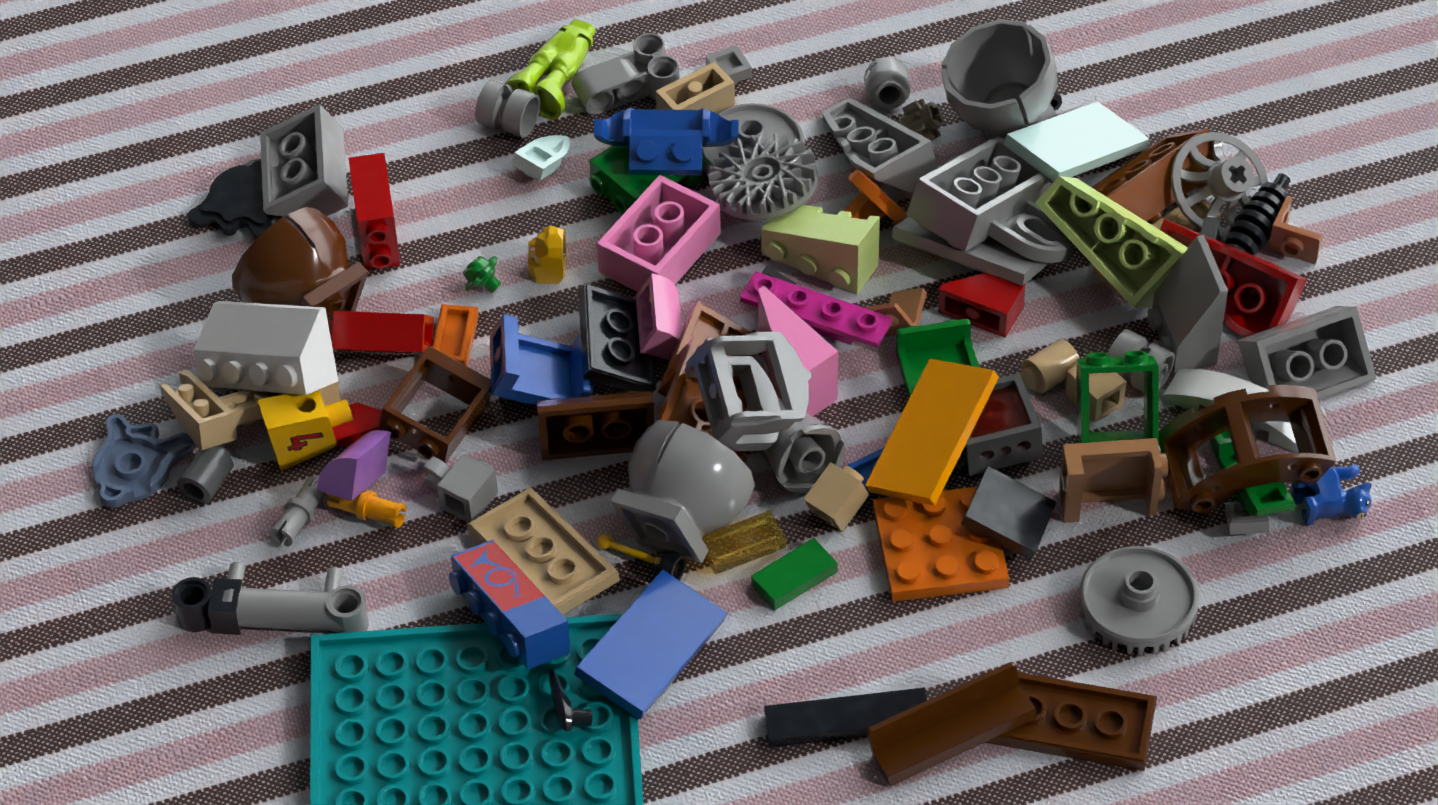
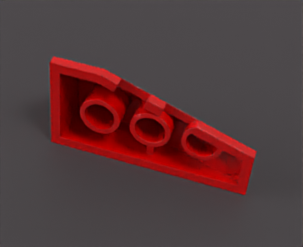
M1166 219L1163 220L1160 231L1186 247H1189L1197 236L1203 235ZM1205 236L1228 290L1223 320L1234 333L1243 337L1286 324L1295 309L1307 279Z

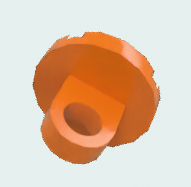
M855 169L847 179L861 191L843 210L851 212V218L867 220L872 215L879 216L881 220L886 214L896 224L907 218L906 212L859 169Z

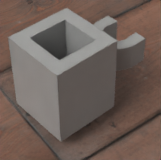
M463 454L454 466L450 468L442 460L432 456L424 466V470L430 473L426 479V484L438 489L440 509L468 523L478 518L498 494L496 469L483 460H475Z

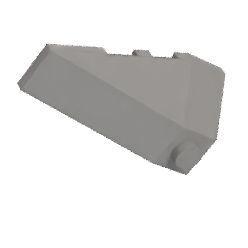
M850 97L821 112L823 120L854 168L859 169L875 180L913 193L918 179L938 168L931 140Z

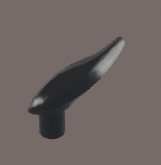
M550 669L549 684L555 715L560 727L568 732L571 730V726H591L592 710L572 709L571 701L565 694L560 679L554 669Z

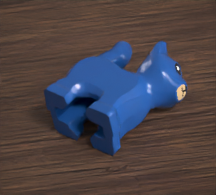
M1352 464L1348 467H1331L1315 484L1291 482V496L1296 506L1304 502L1306 509L1301 510V516L1306 526L1313 525L1315 520L1333 518L1340 514H1345L1358 520L1366 517L1372 503L1369 493L1372 484L1366 482L1344 491L1340 480H1351L1357 477L1360 473V468L1357 464Z

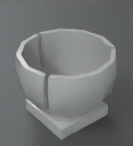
M1005 19L995 20L972 27L950 45L941 65L947 101L955 113L972 128L980 129L987 141L996 136L1005 140L1008 133L1057 116L1050 104L1058 86L1057 68L1053 51L1047 39L1030 24L1027 26L1026 22Z
M658 420L648 427L638 439L629 459L630 492L617 489L611 499V503L638 544L663 552L675 551L685 555L686 559L702 563L709 552L702 537L720 530L734 521L747 506L755 483L751 470L737 454L709 434L684 423L680 425L677 421Z

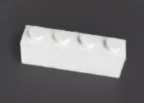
M218 301L213 304L194 347L196 370L199 379L208 387L307 395L338 382L325 307Z

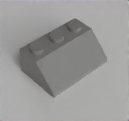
M321 104L260 132L263 211L266 214L286 217L291 212L304 207L319 209L326 216H329L348 207L343 128Z
M1334 306L1238 340L1249 379L1252 383L1267 390L1268 385L1304 386L1314 388L1318 399L1376 379L1357 307Z

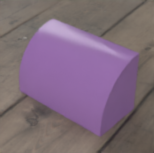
M376 430L360 437L324 467L318 479L317 490L353 501L385 473L391 432Z

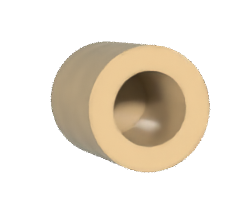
M1059 339L1022 362L1021 378L1030 390L1044 393L1066 380L1067 371L1076 363V359L1080 358L1068 341Z

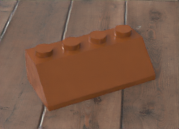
M1208 128L1164 137L1099 181L1092 188L1148 223L1159 220L1166 214L1164 209L1170 205H1177L1171 186V169L1176 154L1191 138L1203 133H1209ZM1212 141L1203 142L1196 146L1203 156L1215 161L1212 154ZM1189 154L1186 156L1181 168L1188 172L1208 171L1195 163ZM1181 180L1185 199L1191 196L1190 191L1196 187L1202 188L1207 186V184Z

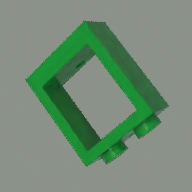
M1129 351L1125 353V357H1110L1107 353L1094 352L1087 354L1086 358L1076 359L1077 443L1157 438L1159 447V365L1154 356H1148V353L1144 351ZM1143 372L1144 430L1089 432V374Z

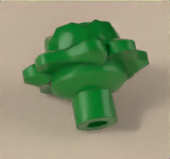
M479 256L467 265V269L463 271V275L467 280L465 286L467 292L473 287H485L493 293L501 285V282L494 276V267L498 259L496 256L488 260Z

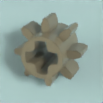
M922 98L902 108L906 115L900 118L899 124L931 141L941 136L937 128L943 126L944 118L935 103L929 102L926 104Z

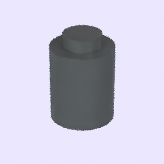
M221 445L205 450L199 448L177 480L179 490L194 502L200 504L209 503L234 466L229 451Z

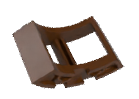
M1268 385L1267 392L1247 394L1246 388L1214 397L1215 404L1197 412L1193 407L1169 422L1159 432V446L1161 453H1166L1167 478L1175 507L1206 515L1225 500L1243 492L1244 488L1278 481L1315 484L1336 462L1316 390L1304 386ZM1268 421L1289 422L1299 453L1259 457L1250 424ZM1228 431L1237 464L1203 479L1196 449L1211 438Z

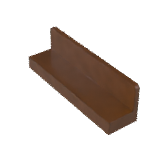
M1009 662L877 723L866 731L872 757L889 786H892L1036 719L1037 715L1035 707L1019 683L1016 665L1014 662Z

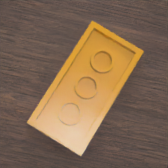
M929 359L866 483L871 493L935 506L999 379L996 372L991 369Z

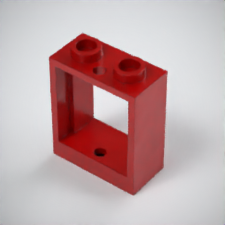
M385 153L349 157L364 268L371 270L400 266Z
M333 311V319H328L332 348L336 350L423 354L428 346L432 347L434 317L425 314Z

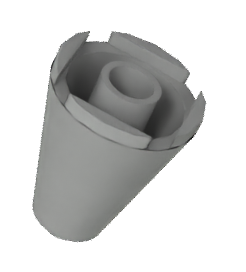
M778 398L780 410H785L782 400ZM806 413L802 421L795 422L788 429L779 432L777 441L768 450H764L778 482L788 491L801 494L809 492L830 462L840 468L844 459L845 445L839 433L832 426Z

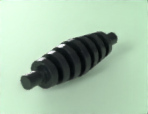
M1279 173L1273 183L1266 182L1259 188L1258 192L1252 196L1250 201L1245 204L1235 217L1224 244L1253 256L1261 250L1270 239L1273 223L1288 196L1285 190L1291 180L1287 175Z

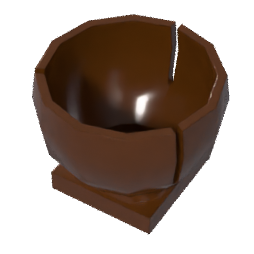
M304 207L287 214L286 218L283 216L265 230L246 250L232 274V288L242 302L325 307L328 320L333 319V311H356L368 271L360 262L349 267L346 241L334 222L319 209Z

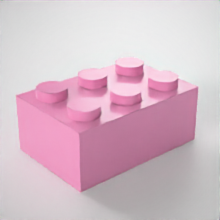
M659 175L597 242L599 273L636 292H639L652 273L663 276L676 284L721 234L720 204Z

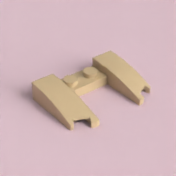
M189 369L179 373L180 382L183 385H180L178 390L174 391L169 385L164 383L160 385L161 394L175 417L201 450L237 440L236 426L251 425L258 419L263 418L257 400L287 394L242 390L218 397ZM339 381L319 389L324 405L341 400Z

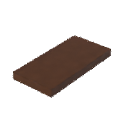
M1018 672L1019 683L1035 707L1037 718L985 742L1145 771L1157 696Z

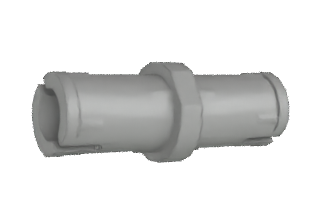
M312 476L308 477L296 497L290 498L284 506V514L270 531V536L274 542L281 545L287 537L284 546H291L302 527L312 521L315 508L327 494L317 490L319 478L311 485L315 478Z

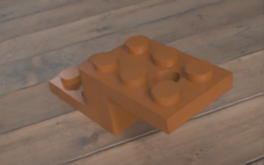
M697 301L690 310L659 387L658 393L665 396L666 399L657 421H677L680 425L684 423L712 436L709 422H704L697 417L699 415L708 420L697 377H687L685 374L686 362L707 338L742 336L752 332ZM754 354V355H728L727 357H733V356H751V357L754 358L755 354ZM733 376L736 393L741 399L742 412L746 411L747 403L739 376Z

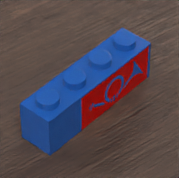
M494 540L451 555L452 572L449 573V581L453 591L457 595L461 594L468 602L472 613L479 615L486 622L490 633L493 636H498L505 644L510 656L517 657L527 670L571 653L568 620Z

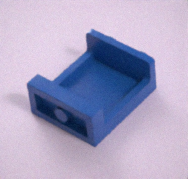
M503 314L490 335L491 395L536 406L537 401L554 398L588 397L592 395L594 381L583 377L581 334H579L573 345H565L519 334L518 317Z

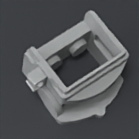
M754 332L742 336L707 338L686 362L687 366L684 369L686 376L697 377L712 437L732 451L768 450L777 441L779 432L788 429L795 422L802 421L806 416L809 403L808 381L812 375L809 370L803 367L802 361L795 349L780 332ZM768 349L785 410H780L778 397L770 379L753 357L727 356L754 355ZM733 376H739L749 411L742 412V402L737 396Z

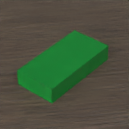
M812 538L751 575V585L776 610L837 573L838 563L815 538Z

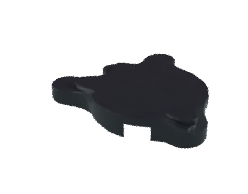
M261 159L229 168L218 175L211 184L206 199L188 212L190 225L195 228L216 226L227 236H232L239 228L246 227L255 239L271 227L273 215H268L263 211Z

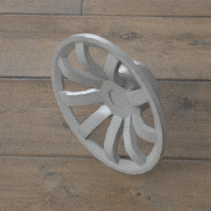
M1218 132L1203 133L1187 141L1176 154L1171 169V186L1175 201L1182 214L1199 230L1202 229L1203 219L1196 215L1190 208L1191 206L1213 195L1215 198L1205 217H1216L1220 208L1226 202V215L1231 227L1237 216V202L1239 201L1242 207H1244L1250 201L1246 195V190L1250 187L1262 186L1268 182L1265 169L1255 152L1236 137ZM1212 141V154L1215 161L1203 156L1196 146L1203 142ZM1222 142L1231 144L1240 151L1235 157L1226 159L1222 152ZM1189 154L1195 163L1208 171L1188 172L1181 168L1186 156ZM1247 157L1254 165L1258 176L1254 177L1250 164L1245 160ZM1181 180L1206 183L1207 187L1185 199ZM1221 227L1223 238L1227 237L1230 228Z

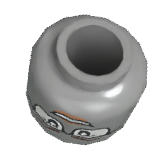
M883 57L870 63L865 71L864 83L867 98L871 103L881 109H893L904 104L910 96L911 83L908 69L903 62L896 58Z

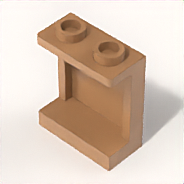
M1157 438L1063 444L1058 492L1063 522H1079L1081 503L1144 499L1148 515H1157L1158 501H1164L1165 498L1162 477L1168 476L1166 453L1160 454Z

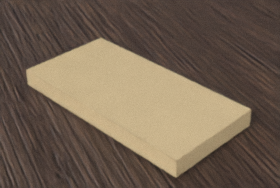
M531 487L467 524L469 535L479 545L494 540L562 615L620 581L618 571Z

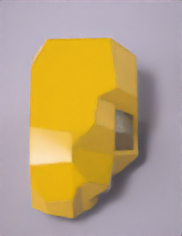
M548 226L543 228L541 232L537 233L535 238L528 242L529 276L536 283L559 284L566 275L565 229Z

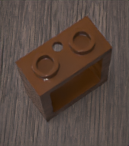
M428 346L382 408L378 429L391 432L390 438L392 440L405 443L417 450L423 457L431 459L434 456L446 463L488 405L491 397V379L437 349ZM425 381L469 405L446 438L402 414Z

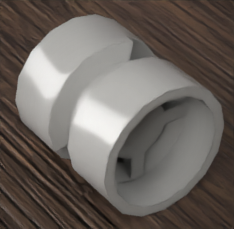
M489 80L482 88L477 100L475 110L476 121L479 124L494 129H499L502 126L504 132L526 138L536 124L540 110V98L538 94L523 89L513 91L510 85Z
M1125 329L1115 339L1108 354L1110 357H1125V353L1129 351H1144L1148 353V356H1154L1159 365L1160 390L1172 371L1175 354L1158 344L1153 343L1148 346L1146 338L1129 329ZM1118 372L1125 381L1131 379L1132 387L1144 393L1143 372Z

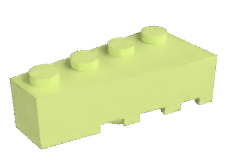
M1059 176L1035 202L1132 307H1150L1153 304L1154 292L1188 249V247L1077 178Z

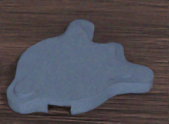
M113 414L109 416L105 422L107 439L97 451L92 462V471L95 483L100 490L101 503L109 508H117L127 502L145 499L153 495L167 481L172 466L179 459L194 451V441L187 433H179L164 439H158L159 429L154 423L131 425L122 415Z

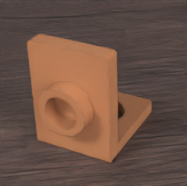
M1287 196L1273 223L1269 250L1316 264L1319 257L1322 235L1287 224L1292 203V197Z
M924 288L892 292L888 304L867 306L865 308L881 314L886 313L887 316L892 317V324L884 337L895 336L898 329L919 325L927 292Z

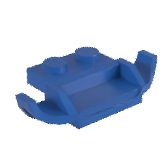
M629 108L617 112L605 120L594 119V137L604 144L629 147V175H702V147H719L735 142L738 138L739 120H726L718 113L704 108L700 110H642Z

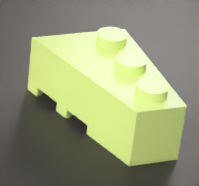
M803 204L786 215L769 219L761 229V253L854 294L859 293L878 267L879 216L870 215L867 220L851 218V212L840 211L838 215L822 213L821 207Z

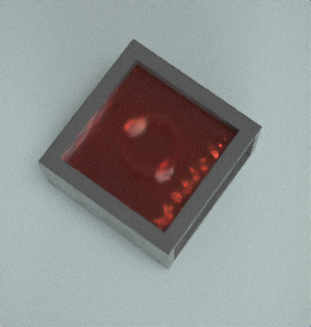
M1020 373L998 379L961 453L969 476L984 473L988 466L996 470L1043 458L1042 427Z

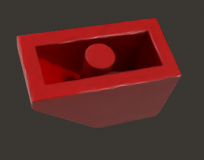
M989 273L947 282L939 288L938 312L957 320L969 319L971 325L1006 338L1024 309L1026 284L1020 286Z

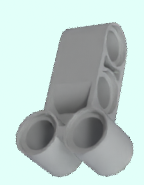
M646 33L634 40L632 52L578 72L572 80V88L588 113L594 115L601 114L647 96H651L656 100V90L680 79L679 65L673 57L665 56L664 41L659 35Z

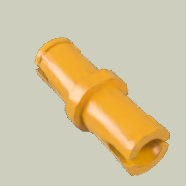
M367 490L362 492L353 501L328 494V497L335 499L327 500L328 507L356 514L359 520L368 521L373 519L396 528H400L405 521L406 515L399 513V511H407L404 503L380 498L374 491Z

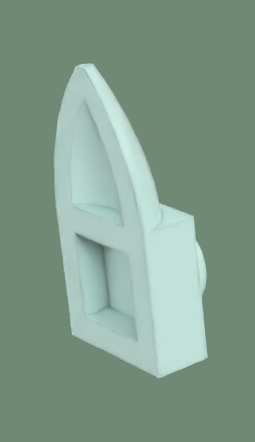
M553 135L533 140L514 152L511 164L524 171L527 176L541 181L560 168L562 158L567 154L570 147L569 137Z

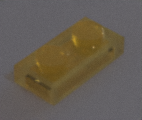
M770 510L718 529L702 537L709 550L705 558L715 575L786 548V537Z

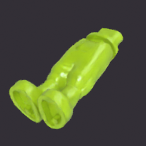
M577 19L572 20L569 25H563L537 53L531 56L529 65L524 70L511 76L504 84L510 85L513 91L523 89L538 94L540 98V116L549 120L558 119L563 113L566 103L561 91L562 86L577 74V71L583 64L587 52L593 44L592 37L596 33L595 27L592 24ZM548 75L545 79L538 83L542 76Z

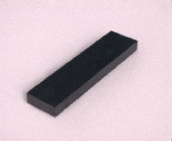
M925 687L764 706L769 747L867 736L866 730L869 727L927 701Z

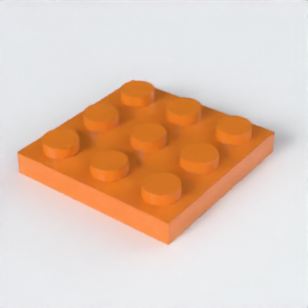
M977 487L942 491L935 506L895 497L873 499V513L892 602L1009 588L1010 578L1002 545L961 525Z

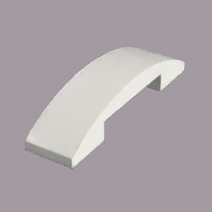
M1179 369L1165 391L1163 400L1185 409L1193 407L1197 412L1201 409L1202 405L1208 407L1215 404L1214 397L1244 388H1246L1247 394L1267 392L1268 390L1252 382L1224 373L1202 369ZM1268 421L1250 424L1268 431V442L1299 453L1289 422Z

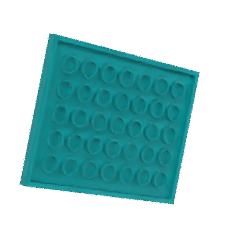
M623 614L565 617L568 620L571 653L528 670L517 657L510 656L503 641L498 636H493L490 633L486 623L311 635L310 805H644L638 718L574 675L579 663ZM553 668L560 679L564 692L571 701L572 709L592 710L591 726H571V730L568 732L560 727L555 715L549 684L550 669Z

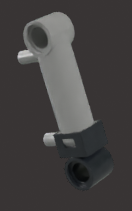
M241 562L230 564L227 579L214 578L212 591L208 582L197 577H190L179 581L172 590V601L177 622L181 628L189 632H201L210 626L212 627L213 634L241 635L242 627L328 631L332 633L367 631L369 627L363 592L355 586H340L343 572L338 567H331L327 570L323 592L244 588L245 565Z

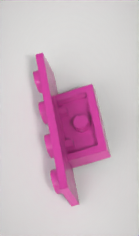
M756 271L740 296V302L758 308V289L765 286L818 334L852 345L853 341H857L878 348L892 324V317Z

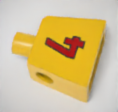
M319 390L307 395L287 393L257 400L281 471L335 448L337 443L332 427L353 421L347 399L324 405Z

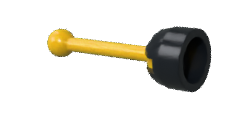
M602 534L597 539V545L601 549L611 548L653 564L656 576L662 570H665L678 580H681L685 572L687 559L683 554L675 551H664L655 557L612 541L608 534Z

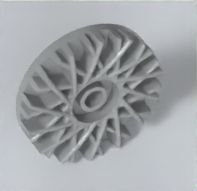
M749 103L732 106L718 113L726 120H739L737 140H741L743 148L751 146L750 136L758 139L760 133L764 134L766 143L774 141V133L778 137L785 133L789 144L795 138L798 141L803 140L805 143L804 132L799 123L791 115L779 108L765 104ZM737 140L731 144L737 146ZM729 145L702 147V170L706 171L707 177L710 173L709 166L715 167L714 158H720V151L730 156Z
M760 133L758 139L750 136L751 146L743 148L741 140L738 139L737 146L729 145L730 156L720 151V158H714L715 167L709 166L710 173L708 177L714 202L719 203L720 209L731 216L754 221L781 217L796 210L810 198L818 183V171L811 148L806 150L804 141H798L797 138L789 144L785 133L779 137L774 133V141L772 143H766L763 133Z
M1129 546L1111 550L1098 557L1087 568L1082 577L1079 595L1080 617L1086 618L1085 626L1087 629H1092V636L1095 637L1098 633L1103 635V644L1108 645L1112 642V649L1114 651L1117 650L1119 643L1127 646L1128 654H1132L1136 648L1138 655L1142 656L1145 647H1154V654L1159 652V647L1166 652L1169 649L1170 641L1175 640L1179 644L1181 638H1187L1189 627H1194L1195 620L1197 619L1199 589L1196 580L1190 570L1180 560L1164 551L1144 546Z

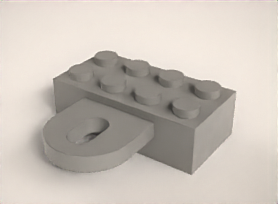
M999 136L988 140L918 179L906 215L918 222L922 228L932 231L947 240L954 248L965 252L992 237L1021 256L1038 262H1061L1066 260L1071 254L1074 244L1035 204L1050 187L1052 180L1004 145L1005 140Z

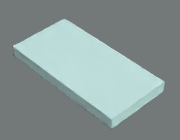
M1095 102L1008 133L1004 145L1054 182L1059 176L1073 177L1145 150L1149 138L1105 106Z

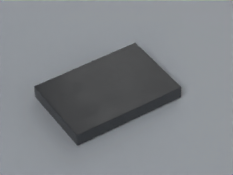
M584 283L578 291L583 377L628 391H651L653 394L656 390L654 356L640 353L636 299Z

